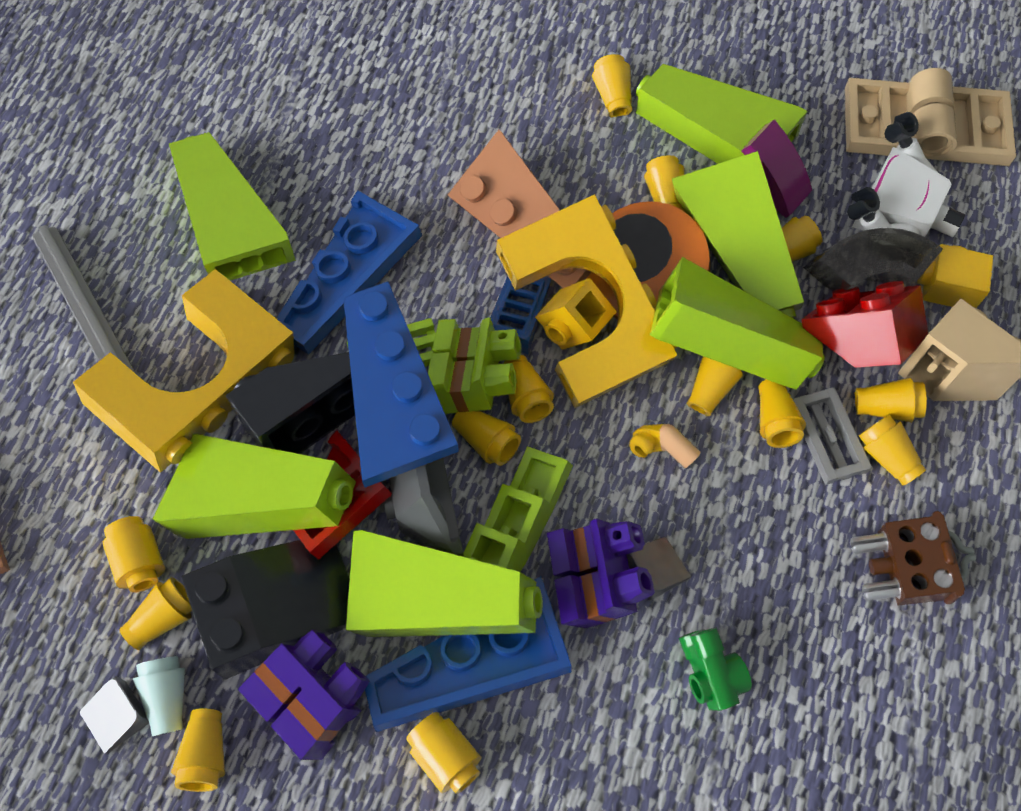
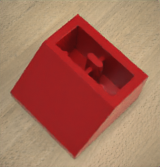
M903 281L880 284L875 287L876 290L860 292L857 286L837 289L832 292L831 298L818 302L816 309L801 319L803 329L855 368L901 365L929 334L921 285L904 287Z

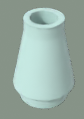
M178 656L137 664L138 677L133 678V682L148 718L152 736L184 729L182 714L185 668H180Z

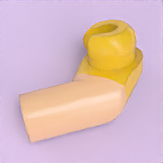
M670 424L643 425L633 432V437L629 442L630 450L638 457L646 458L652 452L667 451L684 468L691 465L701 453L678 429Z

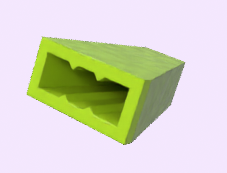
M662 64L652 76L646 75L636 90V96L638 97L636 113L717 164L744 156L741 150L767 123L774 119L784 130L790 141L793 142L798 136L807 114V110L802 107L666 64Z
M210 132L168 143L203 265L208 274L216 269L227 279L234 280L296 261L287 232Z
M758 151L672 178L676 199L684 211L698 223L706 237L708 247L734 286L792 318L797 317L795 311L802 308L804 299Z
M684 257L681 258L659 291L650 336L660 341L797 390L807 377L813 378L820 371L824 363L823 343L803 329L801 322Z
M193 434L190 440L192 444L184 452L152 519L175 535L185 539L334 527L339 525L344 510L348 508L352 501L353 488L356 481L332 460Z
M363 530L353 531L346 631L365 637L536 633V618L541 617L543 608L542 594L540 588L536 586V581L525 574Z

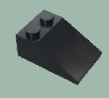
M349 352L265 368L256 375H249L240 380L234 387V390L225 396L257 446L301 454L355 416Z
M301 540L229 556L181 576L211 670L225 680L261 665L281 643L294 646L312 629L321 631L326 636H329L346 628L350 578L337 545H334L318 560L307 550Z

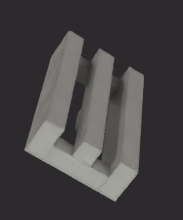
M835 387L793 398L806 422V427L803 430L804 438L825 485L832 484L840 479H849L854 475L866 474L872 469ZM826 402L854 464L847 465L838 446L837 437L832 426L828 424L819 403ZM807 406L810 407L837 469H834L806 408Z

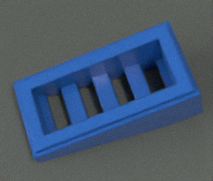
M507 276L490 317L495 330H517L521 342V353L529 354L538 326V320L535 316L544 307L552 279L549 277H543L531 283L532 285L539 286L538 291L534 292L522 288L515 291ZM511 295L534 300V302L529 304L510 298ZM508 307L515 310L529 313L528 317L519 314L507 312L506 310ZM505 320L524 325V328L519 329L503 325L502 322Z

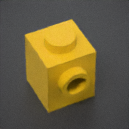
M940 244L930 259L925 258L919 268L917 283L924 285L923 301L953 307L961 298L972 307L977 308L990 293L994 255L967 250L962 246Z
M587 278L560 289L535 318L543 326L547 337L563 350L593 341L617 311L591 278Z

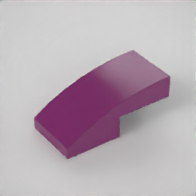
M774 119L767 123L741 152L747 155L758 151L775 208L782 216L787 218L811 193L812 186L797 150Z

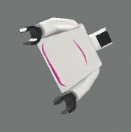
M905 112L896 116L894 123L888 125L885 129L884 135L886 140L891 143L898 142L899 145L897 148H892L872 188L865 187L851 195L852 200L856 203L850 205L847 210L849 218L855 220L852 227L868 232L875 242L882 247L906 246L910 244L919 246L930 228L954 237L965 217L964 213L943 205L952 184L948 178L939 174L927 160L918 140L911 138L917 134L919 128L918 120L911 112Z

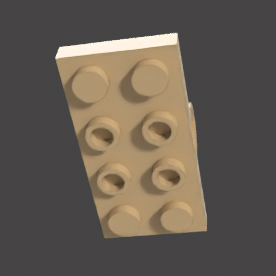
M942 68L922 70L915 74L909 83L860 78L848 79L845 86L846 152L889 156L892 148H897L899 143H891L886 140L884 135L885 129L888 125L894 123L896 116L905 112H911L916 116L919 124L917 134L911 138L918 140L927 159L1010 166L1016 158L1010 91L954 87L952 75Z

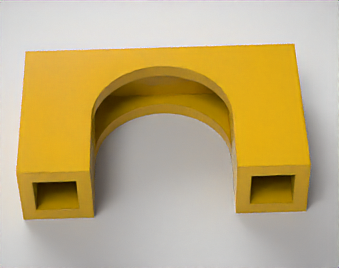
M595 194L498 239L496 245V253L515 291L556 271L567 268H580L600 276L614 292L618 305V320L614 331L599 343L559 361L555 367V371L574 408L668 364L677 356L674 349L677 346L650 336L655 313L654 308H656L657 304L655 296L646 283L641 285L633 270L637 265L632 251L627 244H620L613 231L616 229L613 214L607 205H600Z
M216 269L182 295L187 320L214 341L227 355L223 368L213 380L202 387L185 392L160 390L142 380L110 352L73 381L82 404L160 473L171 463H180L184 452L192 444L190 440L193 434L204 435L207 432L213 433L224 424L228 413L233 410L225 395L233 391L240 380L249 375H256L268 367L289 364L294 358L293 332Z

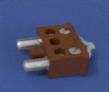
M939 511L933 512L930 517L886 522L878 531L879 534L852 537L850 540V546H853L851 549L854 554L883 550L885 557L869 559L870 572L873 576L889 574L891 579L889 581L863 584L862 593H864V599L871 601L895 597L897 606L943 600L946 604L954 603L964 595L965 587L963 582L969 574L968 564L976 560L973 547L964 546L955 533L948 531L944 515ZM899 536L904 537L907 542L903 541ZM952 542L958 551L964 554H969L966 555L961 561V573L959 570ZM905 558L909 559L913 563V566L907 563ZM912 582H915L919 586L920 590L916 589L912 585Z

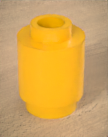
M139 516L124 517L109 524L104 529L106 538L102 544L116 586L122 589H129L130 592H141L155 586L159 581L158 577L165 572V565L151 527L144 524L143 519Z
M434 712L417 724L408 734L406 740L412 747L410 754L441 793H445L452 788L456 794H459L479 776L480 771L476 766L482 757L450 718L443 719L439 712Z

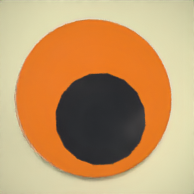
M648 201L630 204L612 213L616 222V229L613 231L620 244H627L632 251L637 265L633 270L641 285L646 283L650 287L656 302L660 289L682 257L710 272V253L706 237L698 223L683 210L666 203ZM591 272L587 278H591L617 312L613 317L618 320V305L614 292L604 279Z

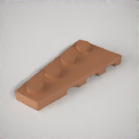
M499 129L448 193L452 200L500 238L560 211L556 203ZM567 268L548 275V277L564 288L585 280L591 271L580 268Z

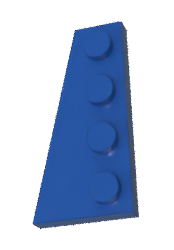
M358 190L351 199L353 207L346 218L340 217L332 229L334 237L325 250L320 249L313 259L314 269L307 280H300L276 318L293 332L294 345L308 355L345 317L343 297L375 286L422 237L418 224Z
M387 281L343 297L360 466L364 488L459 452L456 438L389 282Z
M542 577L534 579L536 586L541 590L543 600L541 617L536 618V633L444 635L424 647L422 645L415 647L366 675L370 682L365 692L375 731H383L425 718L434 712L441 713L571 673L572 665Z

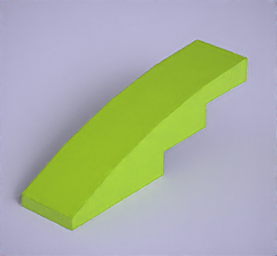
M527 446L511 485L508 486L502 483L485 525L476 523L462 557L521 572L555 508L573 465L566 459Z

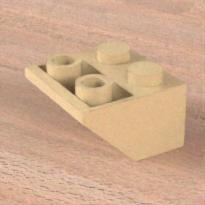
M960 298L929 332L898 374L904 379L911 377L913 382H924L926 395L933 401L998 400L1021 378V339L1009 334L991 321L983 311L972 307Z

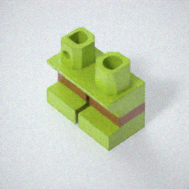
M490 317L483 319L480 327L459 328L456 319L438 320L428 375L445 414L491 410L493 396L515 394L517 379L513 363H498L504 360L520 359L521 342L516 329L495 330Z

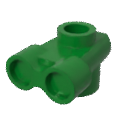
M717 627L707 630L701 629L679 637L686 660L690 661L694 671L693 674L689 675V684L696 700L700 704L707 703L709 710L721 711L739 704L738 696L751 690V677L746 664L737 653L733 652L724 656L723 651L725 649Z

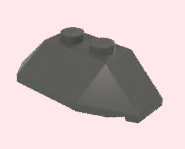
M444 458L389 478L391 489L389 491L392 495L384 501L387 520L396 518L400 532L424 547L464 556Z

